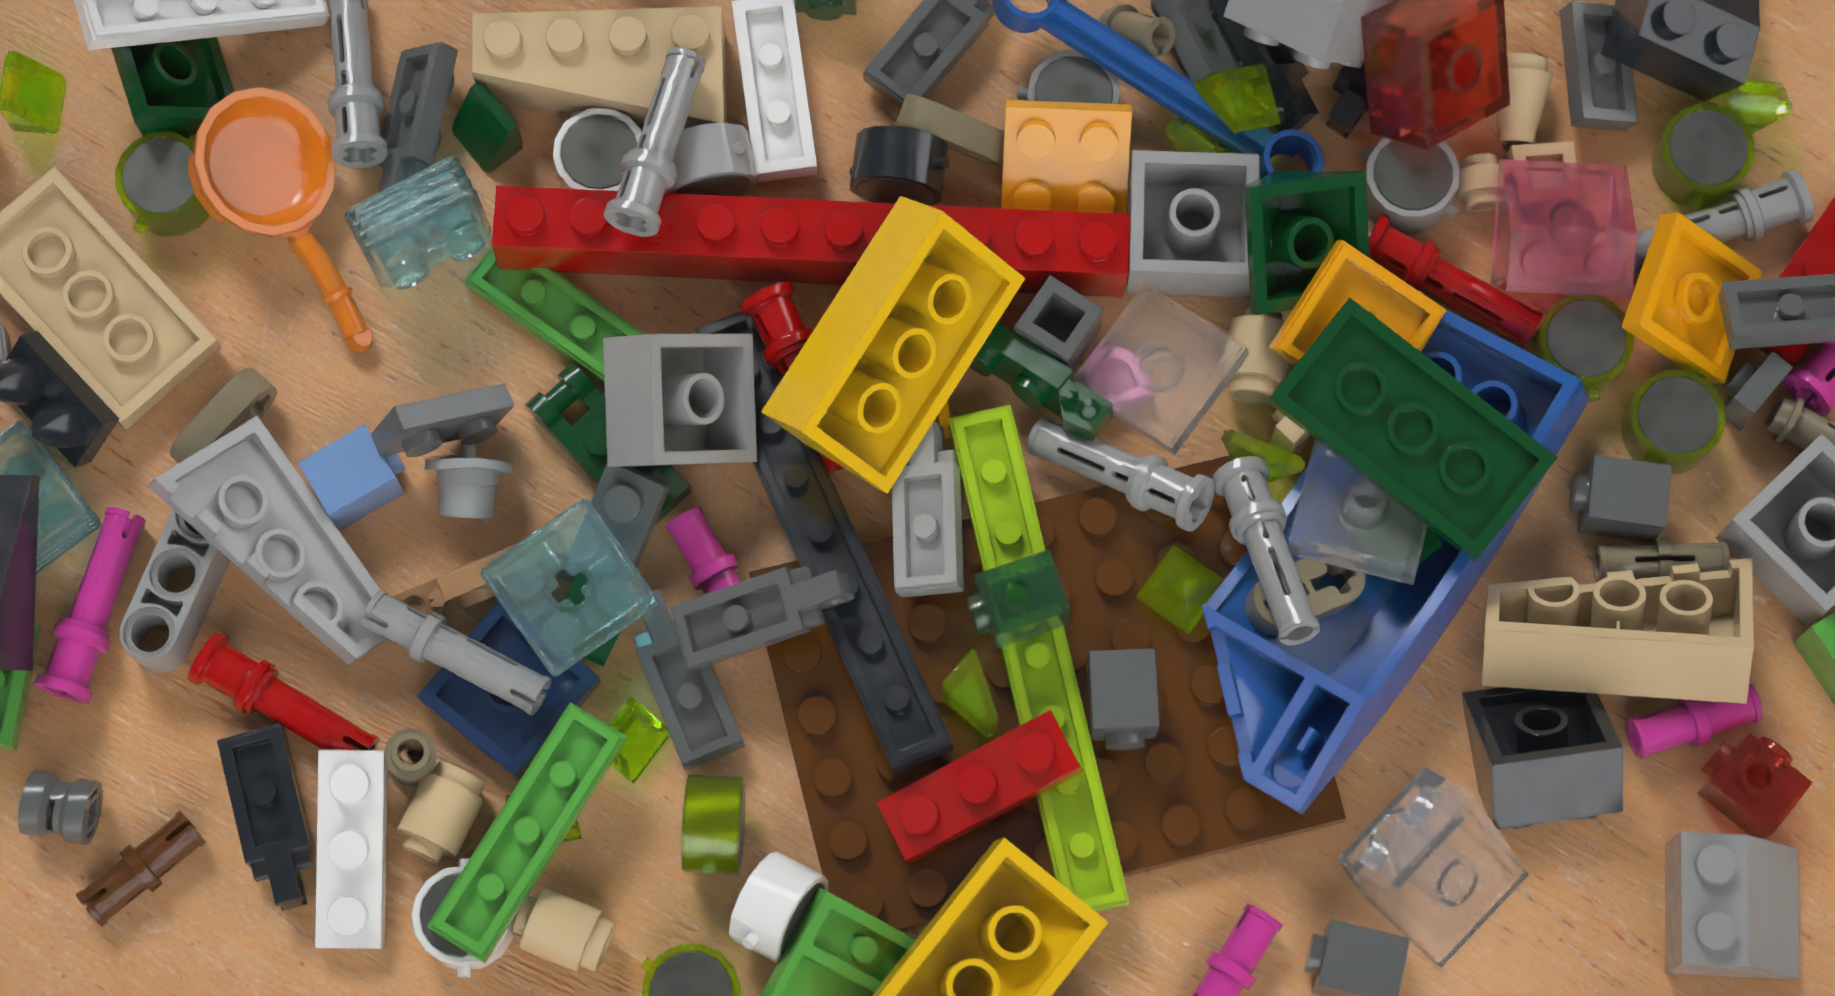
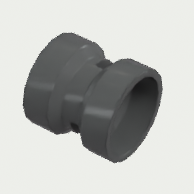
M34 770L26 780L20 799L18 812L20 833L41 838L49 832L61 834L68 843L87 846L95 835L101 815L103 802L102 784L99 781L79 778L73 783L60 781L55 773Z

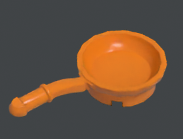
M263 87L230 93L208 110L196 132L193 154L189 155L188 174L194 195L208 214L221 223L229 222L237 227L238 230L287 238L290 242V247L324 295L323 302L329 305L345 338L343 341L346 346L356 353L367 352L372 346L373 334L371 328L367 327L352 297L353 289L351 286H346L326 251L312 234L308 232V228L314 225L313 219L322 213L334 190L336 162L332 160L331 141L328 132L309 107L288 93Z

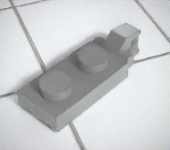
M935 421L892 486L894 588L901 598L964 591L960 467L957 463L956 452L954 450H945L944 428Z

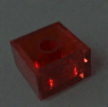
M1394 0L1361 17L1371 134L1428 150L1510 105L1504 0Z

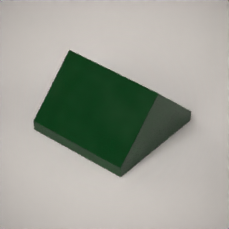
M217 37L111 48L134 123L146 142L156 139H171L185 143L194 140L196 132L208 110L227 95L234 92Z
M1272 172L1244 185L1250 307L1252 314L1258 315L1293 310L1337 240L1345 241L1369 257L1365 172Z

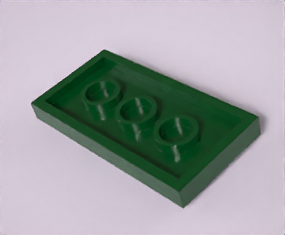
M1350 297L1268 399L1270 405L1473 562L1479 558L1558 458Z

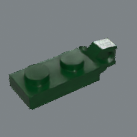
M998 322L969 366L980 375L988 377L994 374L1011 385L1014 394L1028 406L1035 409H1041L1044 406L1061 417L1064 431L1083 439L1094 440L1113 416V403L1075 380L1074 372L1071 368Z

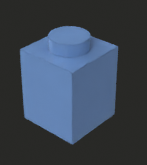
M365 424L298 462L322 506L339 531L405 493L395 476L406 469L397 453L380 457Z

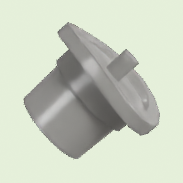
M464 445L463 454H444L425 458L424 470H437L439 515L492 519L494 515L496 485H499L500 474H513V464L476 456L477 445Z

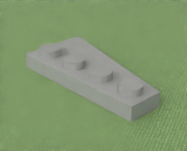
M258 416L155 477L148 485L154 493L347 665H350L387 640V638L361 627L362 617L365 615L371 616V614L369 615L364 611L380 588Z

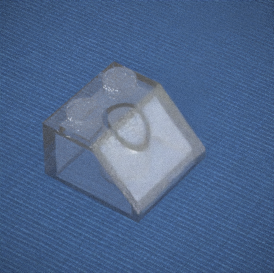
M1426 767L1412 779L1336 859L1364 898L1405 937L1410 938V941L1434 964L1441 968L1529 875L1476 797Z

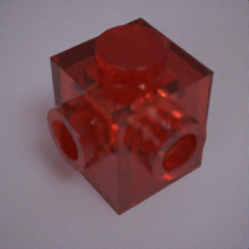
M1749 733L1735 746L1724 740L1700 769L1709 778L1697 794L1750 836L1765 839L1775 832L1813 782L1790 765L1793 759L1781 745L1767 737L1762 736L1757 739Z

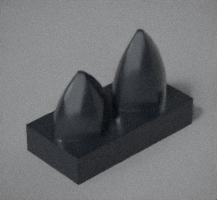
M38 331L21 335L6 360L0 363V402L16 404L32 421V437L42 443L56 447L74 468L92 462L119 421V417Z

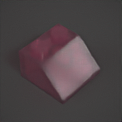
M1499 159L1490 284L1508 292L1632 297L1637 231L1627 165Z

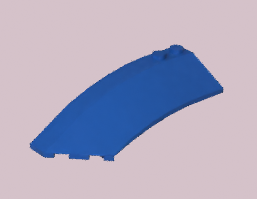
M1448 310L1421 350L1425 356L1556 456L1590 400L1581 379ZM1322 444L1281 503L1287 515L1286 526L1282 532L1294 562L1334 548L1346 550L1353 555L1343 529V523L1348 517L1383 492ZM1543 477L1475 562L1435 531L1433 532L1440 539L1442 547L1394 583L1359 561L1363 566L1366 576L1365 587L1359 597L1342 612L1318 621L1320 632L1314 638L1302 644H1282L1279 636L1263 634L1254 628L1248 620L1245 611L1246 597L1259 579L1248 550L1209 601L1205 605L1202 604L1207 628L1211 632L1218 661L1216 666L1228 716L1232 720L1237 740L1238 758L1242 775L1246 782L1300 814L1306 811L1383 717L1423 663L1492 562ZM1327 571L1313 585V588L1316 592L1328 586H1335L1339 591L1346 582L1341 574L1331 576ZM1265 600V606L1270 610L1267 600Z

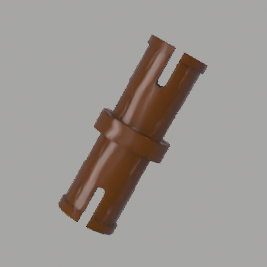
M180 810L174 814L175 816L136 848L131 846V844L119 852L122 857L120 861L84 890L76 893L80 903L87 906L85 909L99 925L103 927L107 924L111 917L147 888L151 892L163 885L160 880L163 875L199 846L202 847L207 843Z

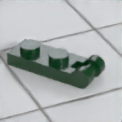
M571 362L557 375L560 382L545 395L538 392L525 404V407L552 438L598 484L607 464L605 397L593 385L590 379ZM578 400L588 412L571 426L561 414ZM671 465L631 466L671 484L655 525L692 492L691 485Z

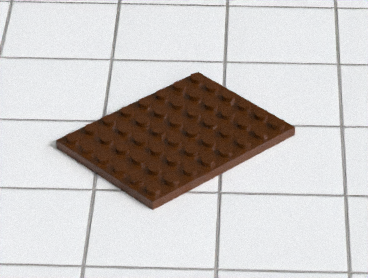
M1240 452L1174 469L1191 477L1201 474L1213 478V475L1221 466L1234 459L1244 457V453ZM1246 476L1241 478L1242 482L1246 481ZM1106 485L1034 502L1089 734L1086 667L1089 651L1155 649L1159 729L1156 738L1145 739L1144 747L1133 750L1106 749L1105 740L1091 741L1123 876L1127 877L1343 823L1346 820V815L1335 776H1333L1303 814L1298 813L1243 779L1238 758L1237 740L1232 720L1228 716L1216 666L1218 661L1211 632L1207 628L1202 604L1205 605L1248 550L1246 545L1235 540L1230 532L1229 522L1232 516L1225 497L1218 495L1215 491L1207 516L1199 527L1192 532L1179 528L1176 524V519L1150 508L1147 511H1140L1133 508L1127 501L1125 493ZM970 518L962 520L963 592L901 598L894 588L893 537L862 544L950 735L954 750L893 776L825 623L811 628L812 631L766 646L821 872L829 881L828 892L901 932L926 927L991 844L1001 838H1006L1054 877L1036 797L912 863L905 861L877 805V802L1019 727ZM797 561L750 571L749 577L751 579L783 567L792 569L800 567Z

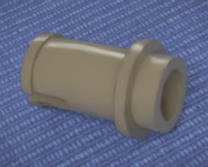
M1122 3L1114 5L1112 8L1105 10L1099 18V22L1152 56L1166 55L1175 43V26L1169 18L1138 13L1137 9L1132 5Z
M1785 396L1779 399L1765 425V430L1774 434L1773 440L1780 444L1785 439L1805 450L1816 438L1823 434L1835 446L1834 422L1803 406L1804 399L1798 396L1794 400Z
M404 729L398 731L389 739L385 746L384 760L391 776L397 783L403 786L418 785V779L424 778L432 771L436 763L437 750L434 741L427 733L418 729ZM405 750L407 754H415L421 760L413 765L405 764L400 760L401 752Z

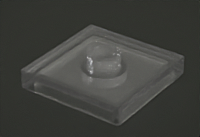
M1144 283L1076 373L1074 379L1113 403V415L1175 455L1249 356V351L1242 343L1147 283Z
M1315 439L1287 544L1291 555L1413 585L1428 526Z

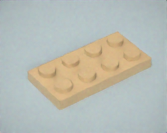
M55 166L0 212V295L34 331H38L119 417L118 422L125 430L131 427L222 347L210 331Z

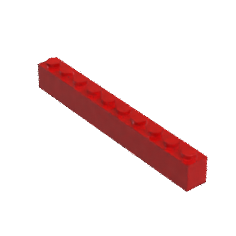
M496 185L492 249L498 268L501 270L532 271V268H547L567 273L766 282L788 281L791 283L843 285L895 204L664 193L657 213L661 219L658 233L653 236L641 237L620 231L605 220L603 214L609 201L616 198L618 191ZM927 205L946 213L1021 274L1025 280L1017 293L1037 294L1051 275L1082 296L1123 298L1128 277L1130 214Z

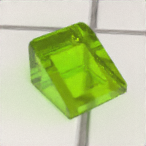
M8 51V55H5L0 83V113L13 131L55 134L58 132L67 85L65 77L18 51Z
M1264 64L1225 70L1194 82V87L1199 95L1234 134L1281 124Z
M972 649L942 682V700L985 737H992L997 731L999 718L976 651Z

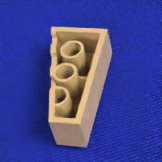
M722 6L472 13V74L475 83L478 81L480 84L484 83L500 103L557 115L561 111L573 114L576 111L583 112L595 107L615 109L629 116L638 127L643 128L655 89L662 74L661 71L665 63L666 54L669 49L680 47L698 53L696 59L703 57L706 62L684 129L701 124L727 123L726 34Z
M1752 558L1729 560L1728 570L1700 572L1697 563L1671 566L1670 576L1635 579L1632 570L1607 572V577L1601 579L1598 583L1579 585L1572 576L1488 585L1482 686L1747 704L1754 650Z

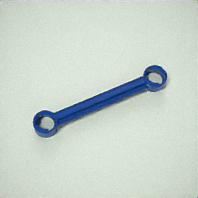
M992 0L995 15L1010 30L1019 33H1031L1042 28L1234 153L1259 154V178L1275 172L1270 159L1280 154L1293 157L1297 153L1304 160L1308 171H1323L1324 155L1320 145L1313 137L1305 132L1291 129L1283 130L1276 134L1272 133L1067 0H1046L1047 8L1036 13L1024 12L1015 7L1010 0Z

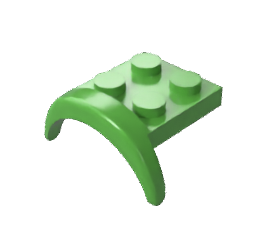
M818 887L760 996H872L916 939Z

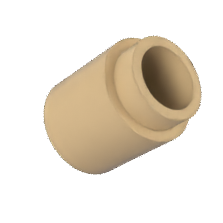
M1247 308L1244 315L1237 316L1231 320L1224 381L1229 384L1228 396L1233 400L1254 405H1270L1268 403L1269 397L1288 375L1289 362L1268 348L1285 322L1282 320L1281 312L1255 315L1251 313V308Z
M438 761L433 773H429L422 778L397 828L400 833L407 837L403 847L409 852L436 864L439 863L442 855L456 858L484 802L479 796L485 783L454 765Z
M544 888L538 899L528 895L519 910L513 932L522 935L520 942L521 950L575 972H579L583 967L596 973L608 950L616 923L602 918V910Z

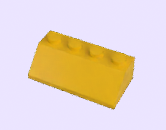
M900 196L761 412L804 444L878 490L888 494L1025 278L943 211Z
M1001 838L991 844L872 996H1052L1109 922L1006 838Z

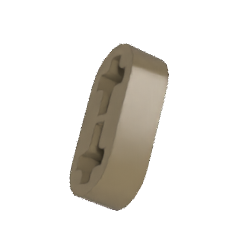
M906 94L895 122L896 125L930 132L947 142L948 148L987 164L1003 166V130L930 99L914 94Z
M251 367L243 369L180 432L171 446L170 456L177 463H180L252 418L258 416L261 419L274 402L277 389Z
M1328 549L1294 562L1314 616L1318 621L1345 610L1359 597L1365 587L1366 576L1362 564L1354 555L1346 550ZM1276 569L1277 576H1278L1279 581H1280V583H1281V586H1282V589H1283V591H1284V594L1286 595L1285 590H1284V587H1283L1282 582H1281V579H1280L1279 574H1278L1277 569ZM1327 571L1331 576L1341 574L1345 579L1346 583L1339 591L1335 586H1328L1316 592L1313 588V585ZM1258 580L1246 597L1245 611L1247 618L1254 628L1263 634L1279 636L1272 613L1265 606L1266 597Z

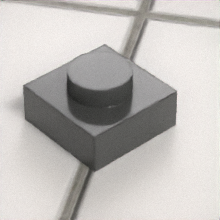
M1773 351L1759 368L1748 361L1724 389L1733 399L1720 416L1741 431L1793 367Z

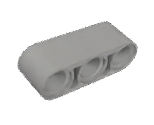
M173 509L125 613L119 632L121 644L127 653L148 671L161 674L175 670L188 657L231 561L203 535L194 533V527ZM186 567L195 568V579L188 589L178 593L168 592V582L174 572ZM160 625L169 627V637L162 648L153 652L142 650V640L148 630Z

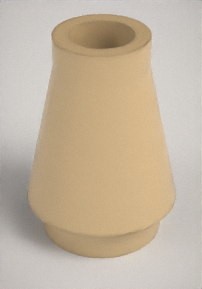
M1508 53L1498 56L1497 69H1493L1490 72L1498 123V144L1507 147L1535 144L1536 131L1553 74L1547 71L1548 59L1546 57L1527 53Z

